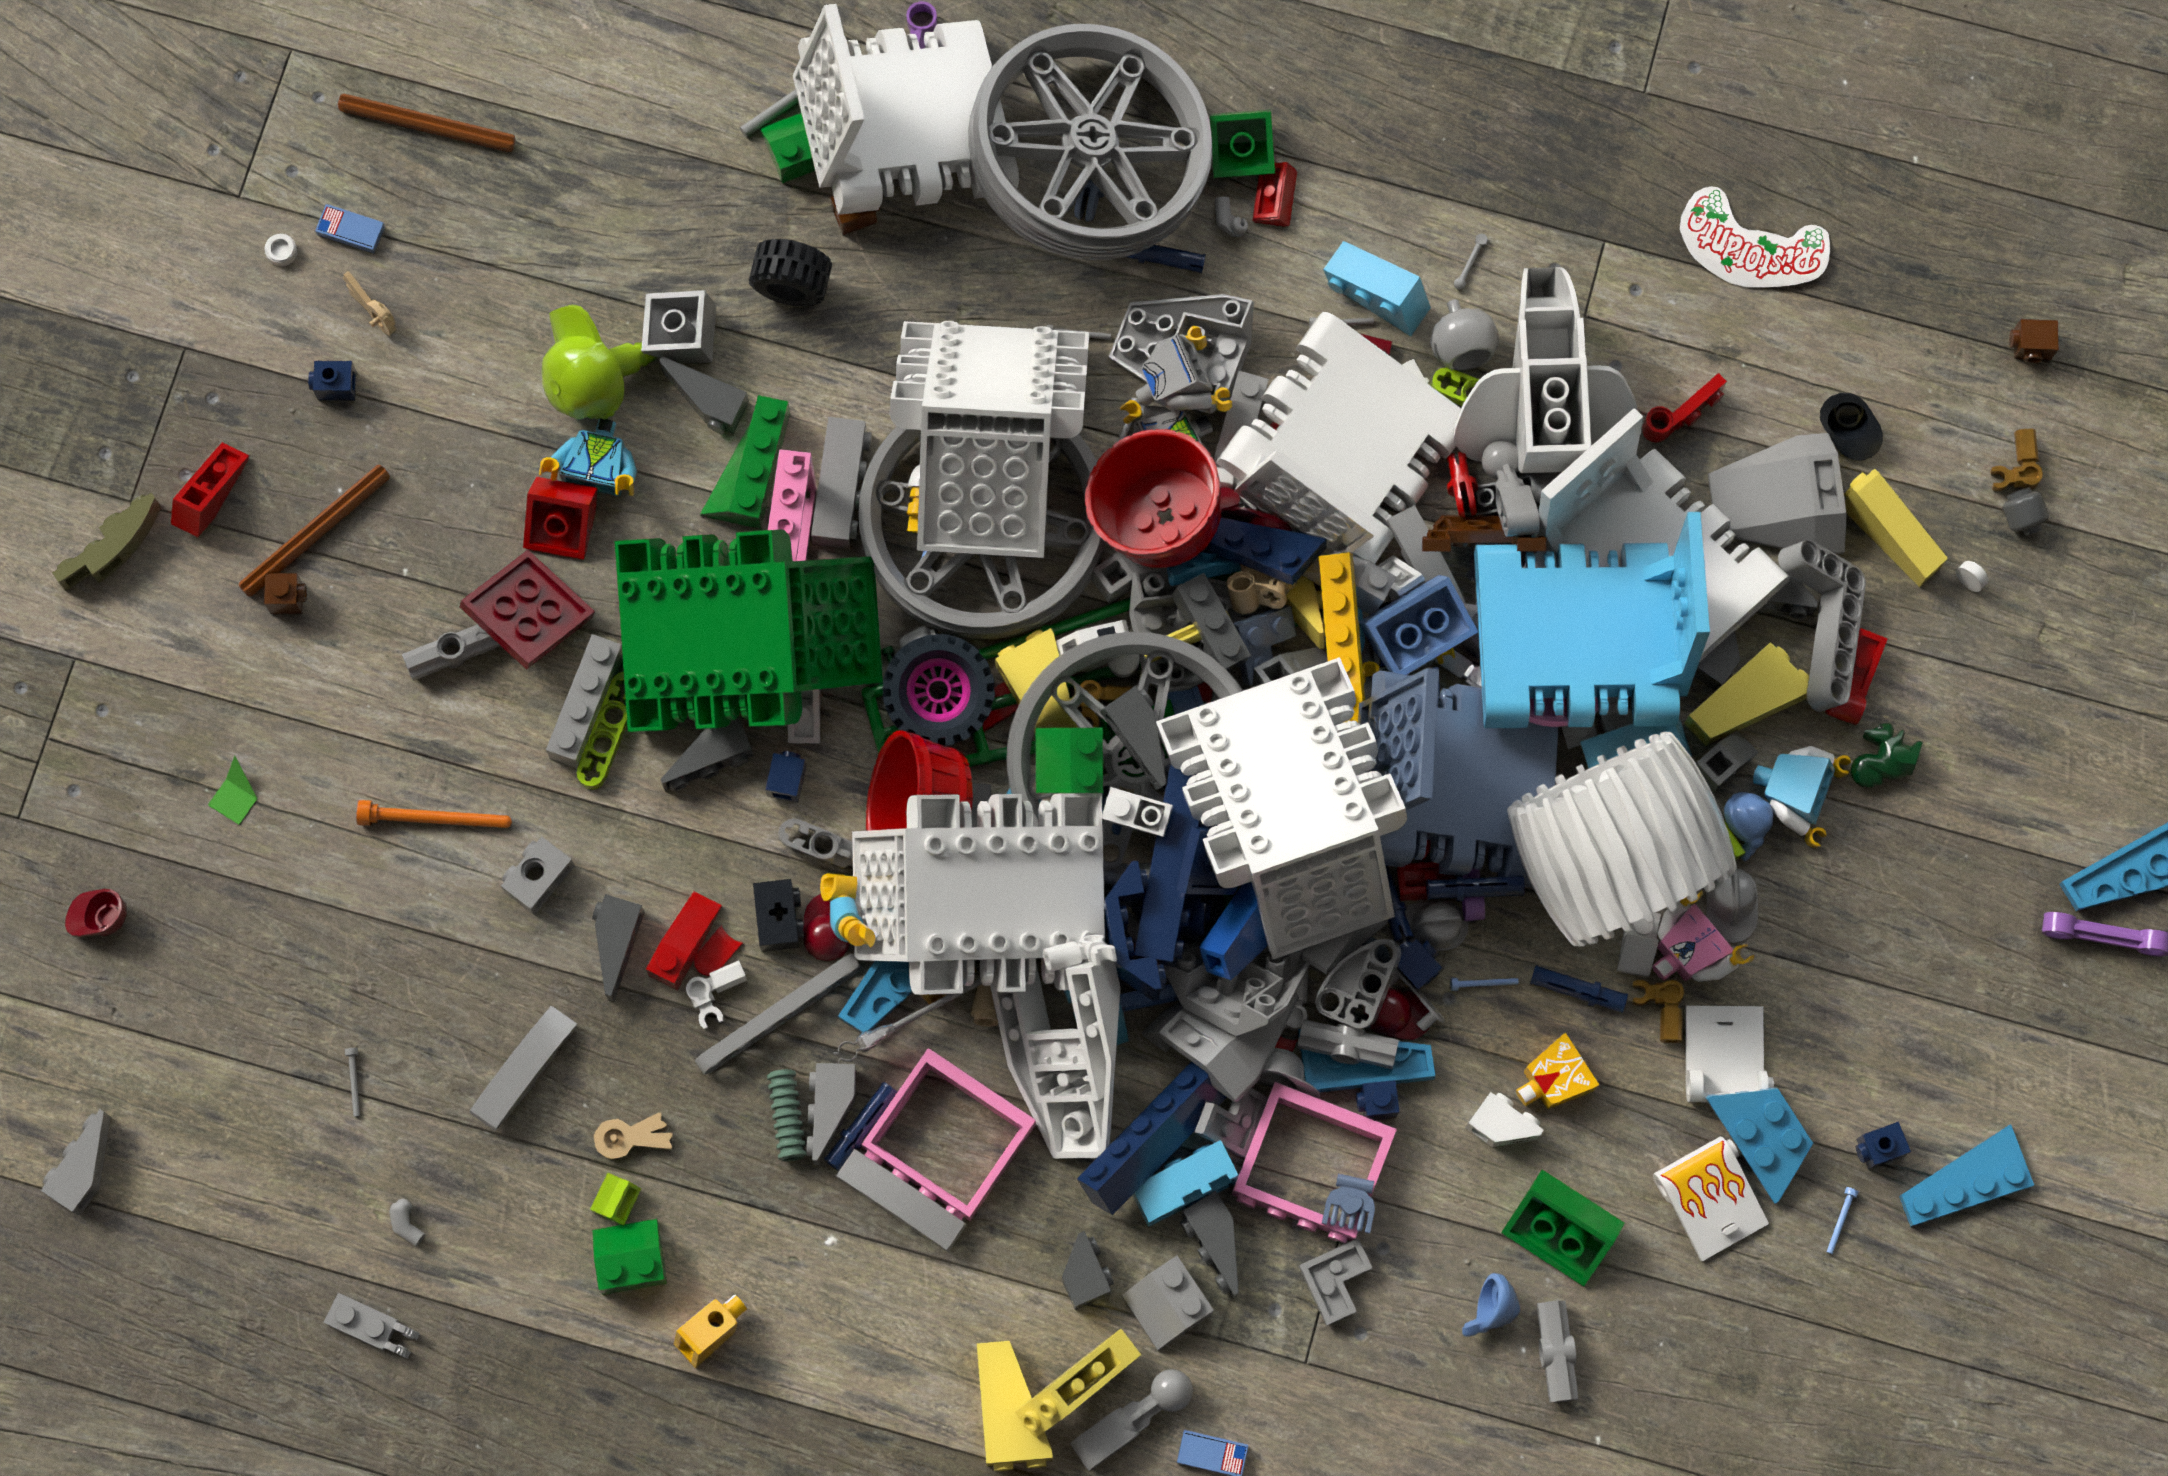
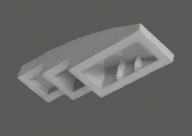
M1414 505L1387 519L1386 523L1401 547V554L1407 565L1423 575L1424 583L1438 575L1449 577L1465 605L1464 597L1442 553L1422 552V537H1427L1429 529L1416 506Z
M550 1006L509 1056L469 1113L496 1131L535 1086L536 1079L554 1060L556 1052L576 1030L577 1023L553 1006Z
M855 1149L836 1175L839 1180L866 1196L868 1200L892 1214L897 1220L947 1252L950 1251L967 1226L966 1223Z

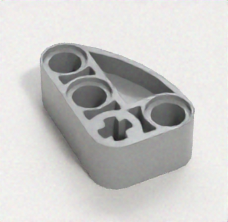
M1379 939L1350 953L1336 965L1322 983L1315 999L1317 1010L1324 1016L1354 1028L1365 1029L1374 1025L1401 960L1402 953L1399 945L1393 940ZM1385 944L1393 949V957L1387 963L1381 962L1377 956L1378 949ZM1375 974L1381 979L1382 984L1379 991L1371 993L1367 990L1365 983L1369 976ZM1329 993L1336 994L1340 1001L1338 1008L1334 1011L1327 1010L1324 1005V999ZM1362 1005L1366 1006L1365 1012L1369 1014V1018L1367 1020L1362 1019L1361 1023H1359L1358 1015L1354 1014L1356 1008L1361 1009Z

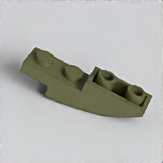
M152 492L135 498L130 503V507L121 513L117 512L108 516L104 520L103 525L98 527L105 538L92 541L84 548V552L75 558L63 560L57 566V570L53 571L52 574L65 591L91 574L98 583L102 582L122 566L138 549L152 528L161 508Z

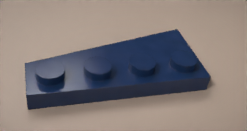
M1221 518L1218 529L1205 550L1294 585L1327 548V539Z

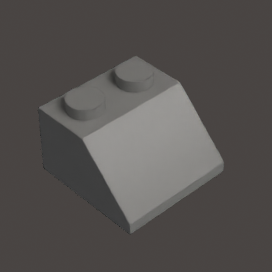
M701 290L646 294L642 353L658 358L663 356L681 364L712 362L716 304L707 292Z
M1178 1256L1152 1271L1122 1294L1123 1299L1157 1351L1210 1317L1214 1311Z

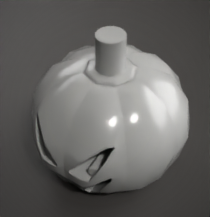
M1459 300L1449 301L1447 303L1449 314L1442 317L1435 324L1432 331L1430 345L1434 356L1438 362L1443 363L1444 367L1457 371H1466L1480 367L1493 357L1499 345L1498 329L1491 316L1478 308L1461 309Z

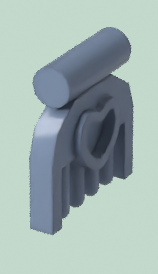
M1338 1173L1336 1186L1340 1188L1330 1192L1326 1200L1321 1224L1327 1225L1330 1207L1333 1205L1330 1221L1332 1226L1336 1224L1339 1208L1342 1211L1339 1226L1343 1228L1346 1216L1350 1217L1348 1223L1350 1230L1354 1227L1356 1214L1360 1212L1357 1224V1231L1360 1232L1363 1229L1365 1214L1368 1213L1365 1233L1370 1234L1375 1206L1374 1200L1367 1193L1372 1194L1374 1181Z

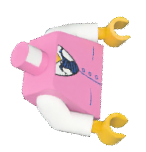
M1702 890L1697 895V900L1689 902L1686 897L1675 903L1676 911L1670 913L1667 909L1663 915L1658 930V936L1661 941L1657 948L1664 957L1652 965L1654 972L1663 981L1676 971L1685 981L1691 978L1698 982L1720 980L1737 969L1739 964H1747L1754 960V955L1749 956L1746 960L1740 955L1741 950L1748 946L1747 944L1736 946L1733 949L1697 905L1693 904L1703 895Z

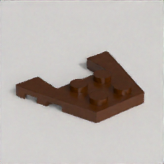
M1441 515L1434 523L1433 530H1428L1427 537H1422V552H1451V543H1453L1454 547L1459 548L1471 547L1472 543H1484V545L1513 543L1516 544L1517 551H1546V538L1543 536L1535 538V534L1506 537L1499 515H1465V518H1461L1459 515Z

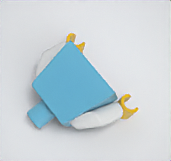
M1813 746L1794 750L1789 754H1780L1773 769L1758 765L1754 772L1753 783L1766 787L1765 796L1772 807L1773 813L1780 821L1798 835H1805L1806 844L1809 847L1816 848L1821 845L1813 840V833L1816 832L1821 837H1826L1827 834L1823 828L1816 827L1812 829L1810 823L1816 824L1833 775L1837 778H1842L1849 774V771L1840 768L1839 763L1848 765L1851 763V759L1847 755L1839 756L1836 759L1832 753Z

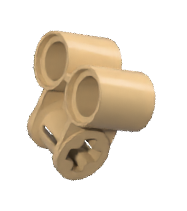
M1240 564L1242 572L1234 573L1228 578L1227 587L1232 608L1240 614L1255 611L1259 604L1274 609L1283 608L1287 602L1286 595L1297 584L1296 582L1294 585H1290Z

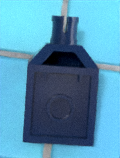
M1214 826L1191 827L1176 890L1185 894L1234 895L1239 886L1224 888L1219 885L1205 850L1203 839L1208 838V831Z

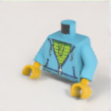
M600 418L598 419L595 433L580 430L576 437L570 438L551 457L543 458L540 462L539 475L541 476L544 472H551L550 479L555 481L557 480L558 471H560L561 480L564 482L596 487L598 492L621 496V491L626 489L629 490V496H633L637 468L632 453L625 448L623 440L613 437L616 422Z

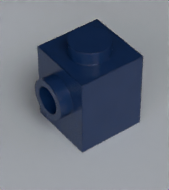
M314 361V371H309L308 376L309 389L313 390L318 400L355 401L357 371L352 361Z
M783 751L782 755L773 754L765 789L767 797L799 803L806 772L805 759H801V755L790 751Z
M1408 939L1399 946L1402 954L1398 968L1418 990H1422L1444 970L1435 959L1440 954L1427 940L1421 944L1417 939L1412 943Z
M1396 1081L1363 1083L1360 1093H1356L1358 1112H1363L1364 1117L1374 1121L1397 1118L1399 1104Z
M1899 1121L1862 1134L1856 1139L1858 1145L1855 1146L1857 1155L1862 1163H1866L1868 1169L1905 1157L1911 1152Z

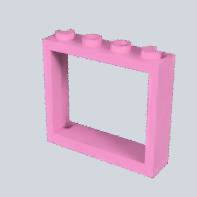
M779 449L768 530H785L791 540L792 561L807 560L817 491L811 453ZM806 491L810 492V498H805Z
M928 1048L863 1141L862 1147L867 1151L865 1153L866 1157L880 1166L884 1163L892 1168V1174L906 1183L911 1181L920 1187L919 1192L934 1202L938 1199L947 1206L946 1210L960 1220L964 1217L971 1221L1036 1126V1120ZM929 1070L1019 1129L968 1205H965L878 1146Z
M1275 1082L1232 1195L1237 1197L1236 1201L1245 1204L1247 1207L1255 1208V1205L1267 1208V1214L1274 1218L1285 1220L1287 1216L1298 1221L1297 1226L1305 1230L1316 1232L1318 1228L1328 1232V1238L1333 1241H1340L1345 1244L1347 1240L1353 1241L1358 1233L1357 1224L1360 1212L1356 1214L1352 1230L1348 1228L1347 1224L1341 1228L1339 1226L1340 1221L1337 1220L1336 1224L1332 1226L1330 1224V1217H1328L1327 1225L1321 1224L1322 1214L1246 1185L1277 1103H1280L1380 1142L1367 1180L1374 1181L1373 1191L1397 1129Z

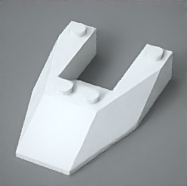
M1082 960V964L1065 969L1078 1029H1050L1037 964L1035 981L1033 984H1026V991L996 992L992 984L990 985L1008 1068L1033 1118L1036 1120V1124L1053 1159L1097 1158L1110 1145L1120 984L1115 961L1103 960L1100 961L1101 965L1095 966L1092 962Z

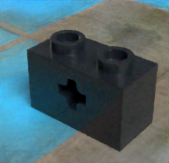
M791 879L753 883L761 952L800 948L799 938H805L803 919L796 918L795 907L801 906L799 887L793 888ZM776 909L783 910L785 914L782 917L783 921L776 920Z

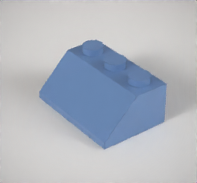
M1442 575L1434 577L1359 621V625L1372 649L1390 672L1404 675L1478 633L1450 578Z

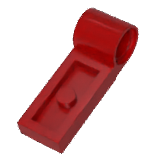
M1719 373L1716 374L1673 413L1663 406L1652 408L1642 425L1644 437L1651 442L1658 443L1664 441L1683 425L1687 424L1688 427L1693 425L1702 416L1700 411L1707 404L1713 407L1723 398L1725 394L1722 391L1727 381ZM1660 420L1664 423L1665 428L1656 429L1652 426L1651 421Z
M1862 628L1859 629L1849 700L1845 704L1825 710V714L1855 726L1859 723L1866 707L1867 701L1865 697L1888 638Z

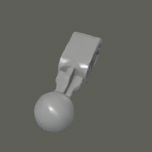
M1495 441L1484 450L1482 454V467L1488 476L1498 480L1495 483L1496 506L1506 537L1538 534V509L1531 487L1524 485L1523 480L1516 476L1519 471L1517 447L1508 441Z
M796 818L786 820L779 827L778 837L784 846L841 868L853 867L851 840ZM795 824L799 826L798 832L807 836L809 829L814 831V834L809 838L808 849L802 847L805 840L795 838L793 842H790L788 840L789 835L785 833V829L792 828ZM826 836L831 840L832 848L829 853L820 854L815 850L814 842L817 837Z
M1176 1369L1160 1372L1152 1382L1151 1394L1140 1402L1131 1401L1123 1408L1119 1407L1073 1440L1070 1445L1087 1470L1091 1471L1140 1435L1139 1432L1148 1427L1151 1418L1161 1410L1176 1412L1185 1408L1193 1395L1191 1380L1185 1373Z

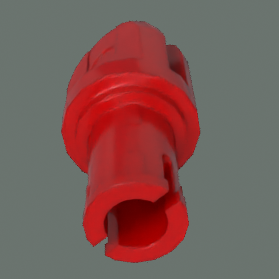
M1457 452L1459 464L1456 463L1454 453L1447 457L1451 480L1447 484V492L1450 496L1455 497L1459 517L1465 518L1462 497H1468L1471 516L1476 515L1477 509L1474 493L1478 490V482L1476 478L1469 474L1467 455L1463 452Z

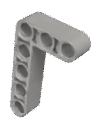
M1808 539L1783 548L1779 552L1778 562L1781 569L1789 576L1821 594L1807 688V700L1812 709L1822 712L1847 703L1850 697L1866 579L1863 572L1857 566Z

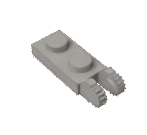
M340 1293L337 1294L323 1322L383 1351L387 1349L407 1359L411 1353L407 1348L389 1342L394 1331H398L403 1336L415 1340L420 1335L419 1332L400 1324L397 1319Z

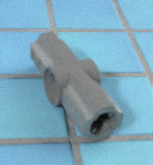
M477 624L457 633H444L438 640L403 653L402 657L412 681L447 667H459L467 659L500 647V645ZM449 645L460 647V650L455 655H446L444 653L445 648Z
M1304 1019L1297 1048L1330 1055L1333 1060L1344 1064L1355 1065L1362 1062L1393 1069L1399 1040L1368 1034L1364 1029L1354 1028L1347 1024L1332 1026Z
M1548 1301L1537 1304L1541 1339H1539V1356L1541 1366L1545 1368L1549 1403L1578 1400L1574 1365H1576V1348L1574 1338L1570 1335L1566 1301Z

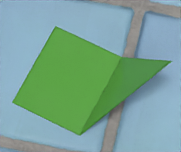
M234 755L226 780L211 799L208 806L239 825L256 802L257 797Z

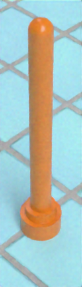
M359 800L357 805V825L371 826L372 823H377L378 820L508 828L512 824L511 817L507 815L379 807V804H373L372 800Z

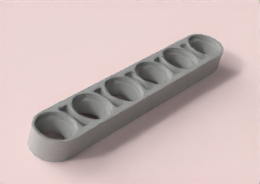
M853 954L843 957L697 1057L695 1063L704 1075L715 1071L860 971L861 965Z

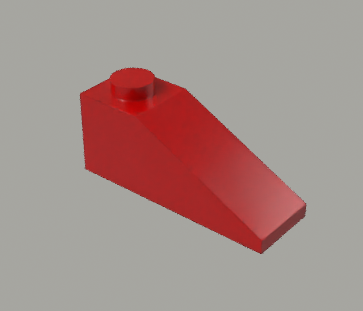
M222 442L173 498L171 525L199 537L216 517L247 464L249 455Z
M693 891L660 941L646 967L649 977L678 991L722 905Z

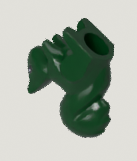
M1883 723L1872 730H1865L1863 738L1879 746L1877 755L1866 753L1859 755L1853 760L1851 765L1852 779L1861 787L1873 788L1875 785H1881L1883 778L1896 780L1907 775H1913L1923 742L1916 741L1912 746L1904 744L1905 731L1901 730L1896 737H1893L1894 727L1890 723Z

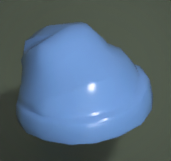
M1738 792L1726 801L1724 816L1733 834L1745 842L1742 848L1746 853L1740 858L1743 861H1747L1755 853L1756 849L1764 843L1763 838L1773 824V811L1771 805L1760 796L1747 792Z
M1492 1273L1487 1277L1478 1299L1477 1318L1464 1324L1462 1328L1463 1336L1469 1337L1477 1333H1486L1490 1329L1499 1328L1511 1323L1520 1312L1519 1301L1513 1286L1504 1275Z

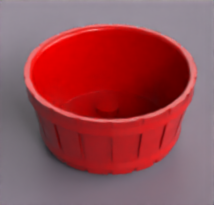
M1150 429L1134 433L1132 436L1129 435L1112 445L1111 449L1109 448L1096 462L1097 465L1093 467L1087 481L1085 506L1087 507L1088 519L1094 527L1093 529L1104 542L1134 563L1152 568H1167L1180 565L1196 557L1208 546L1218 529L1221 519V482L1211 454L1200 442H1196V439L1179 431L1177 433L1175 430ZM1171 509V516L1174 517L1173 521H1166L1164 525L1160 524L1161 518L1158 516V513Z
M903 730L896 731L893 735L891 734L885 741L884 746H882L872 771L866 804V830L907 828V802L909 797L913 795H959V802H968L972 813V776L966 757L954 748L934 743L922 738L918 734L908 733Z

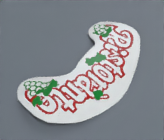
M1705 187L1695 192L1688 201L1681 216L1680 232L1688 251L1708 271L1731 284L1743 287L1790 286L1812 281L1823 274L1827 268L1830 255V239L1825 229L1817 225L1804 226L1790 238L1759 230H1747L1739 226L1735 221L1727 196L1718 187Z

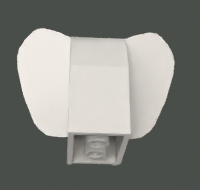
M1524 268L1513 368L1493 370L1479 379L1466 398L1455 423V445L1468 458L1474 461H1482V454L1488 445L1495 441L1504 440L1513 443L1517 447L1518 470L1520 473L1563 472L1632 409L1635 408L1638 411L1635 397L1624 376L1619 371L1609 366H1587L1583 318H1580L1578 301L1572 280L1564 268Z

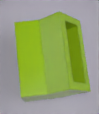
M607 1173L590 1210L599 1216L624 1226L642 1188L630 1181Z

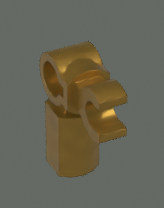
M2019 429L2014 432L2017 463L2021 466L2013 467L2012 470H2008L2004 466L1992 467L1990 475L1998 474L2004 479L2001 483H1993V491H2003L2012 485L2014 488L2025 489L2030 487L2031 490L2038 486L2043 472L2041 467L2036 464L2039 458L2035 429Z
M1086 680L1080 685L1097 701L1105 702L1106 706L1133 688V686L1107 684V687H1101L1094 680ZM1082 702L1078 706L1082 710L1081 714L1085 719L1093 722V727H1099V719L1095 712Z
M1644 980L1633 981V988H1642L1645 991V995L1642 998H1633L1632 1004L1643 1006L1649 1001H1655V1004L1665 1005V1008L1660 1009V1042L1681 1043L1683 1010L1678 1008V1005L1683 1000V986L1674 980H1669L1665 983H1655V985H1649Z

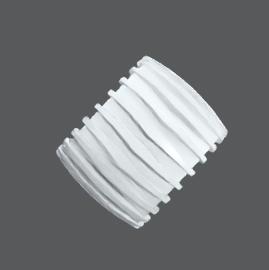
M1662 732L1660 735L1653 734L1649 737L1650 743L1648 744L1644 739L1636 740V748L1629 751L1625 746L1617 748L1618 755L1608 760L1602 754L1597 757L1599 764L1587 770L1581 764L1576 767L1578 774L1566 780L1561 774L1555 777L1557 785L1548 789L1545 784H1542L1536 788L1537 796L1533 797L1531 793H1526L1522 796V801L1516 800L1507 809L1516 847L1530 883L1549 916L1573 946H1585L1587 943L1590 945L1596 944L1598 942V935H1602L1606 940L1614 937L1613 930L1621 927L1626 933L1634 929L1632 923L1644 917L1648 923L1655 921L1653 913L1666 907L1670 913L1676 911V902L1686 897L1689 902L1697 900L1696 892L1702 888L1706 892L1714 890V881L1716 879L1719 883H1724L1728 880V876H1732L1737 869L1729 833L1715 797L1696 763L1672 732Z

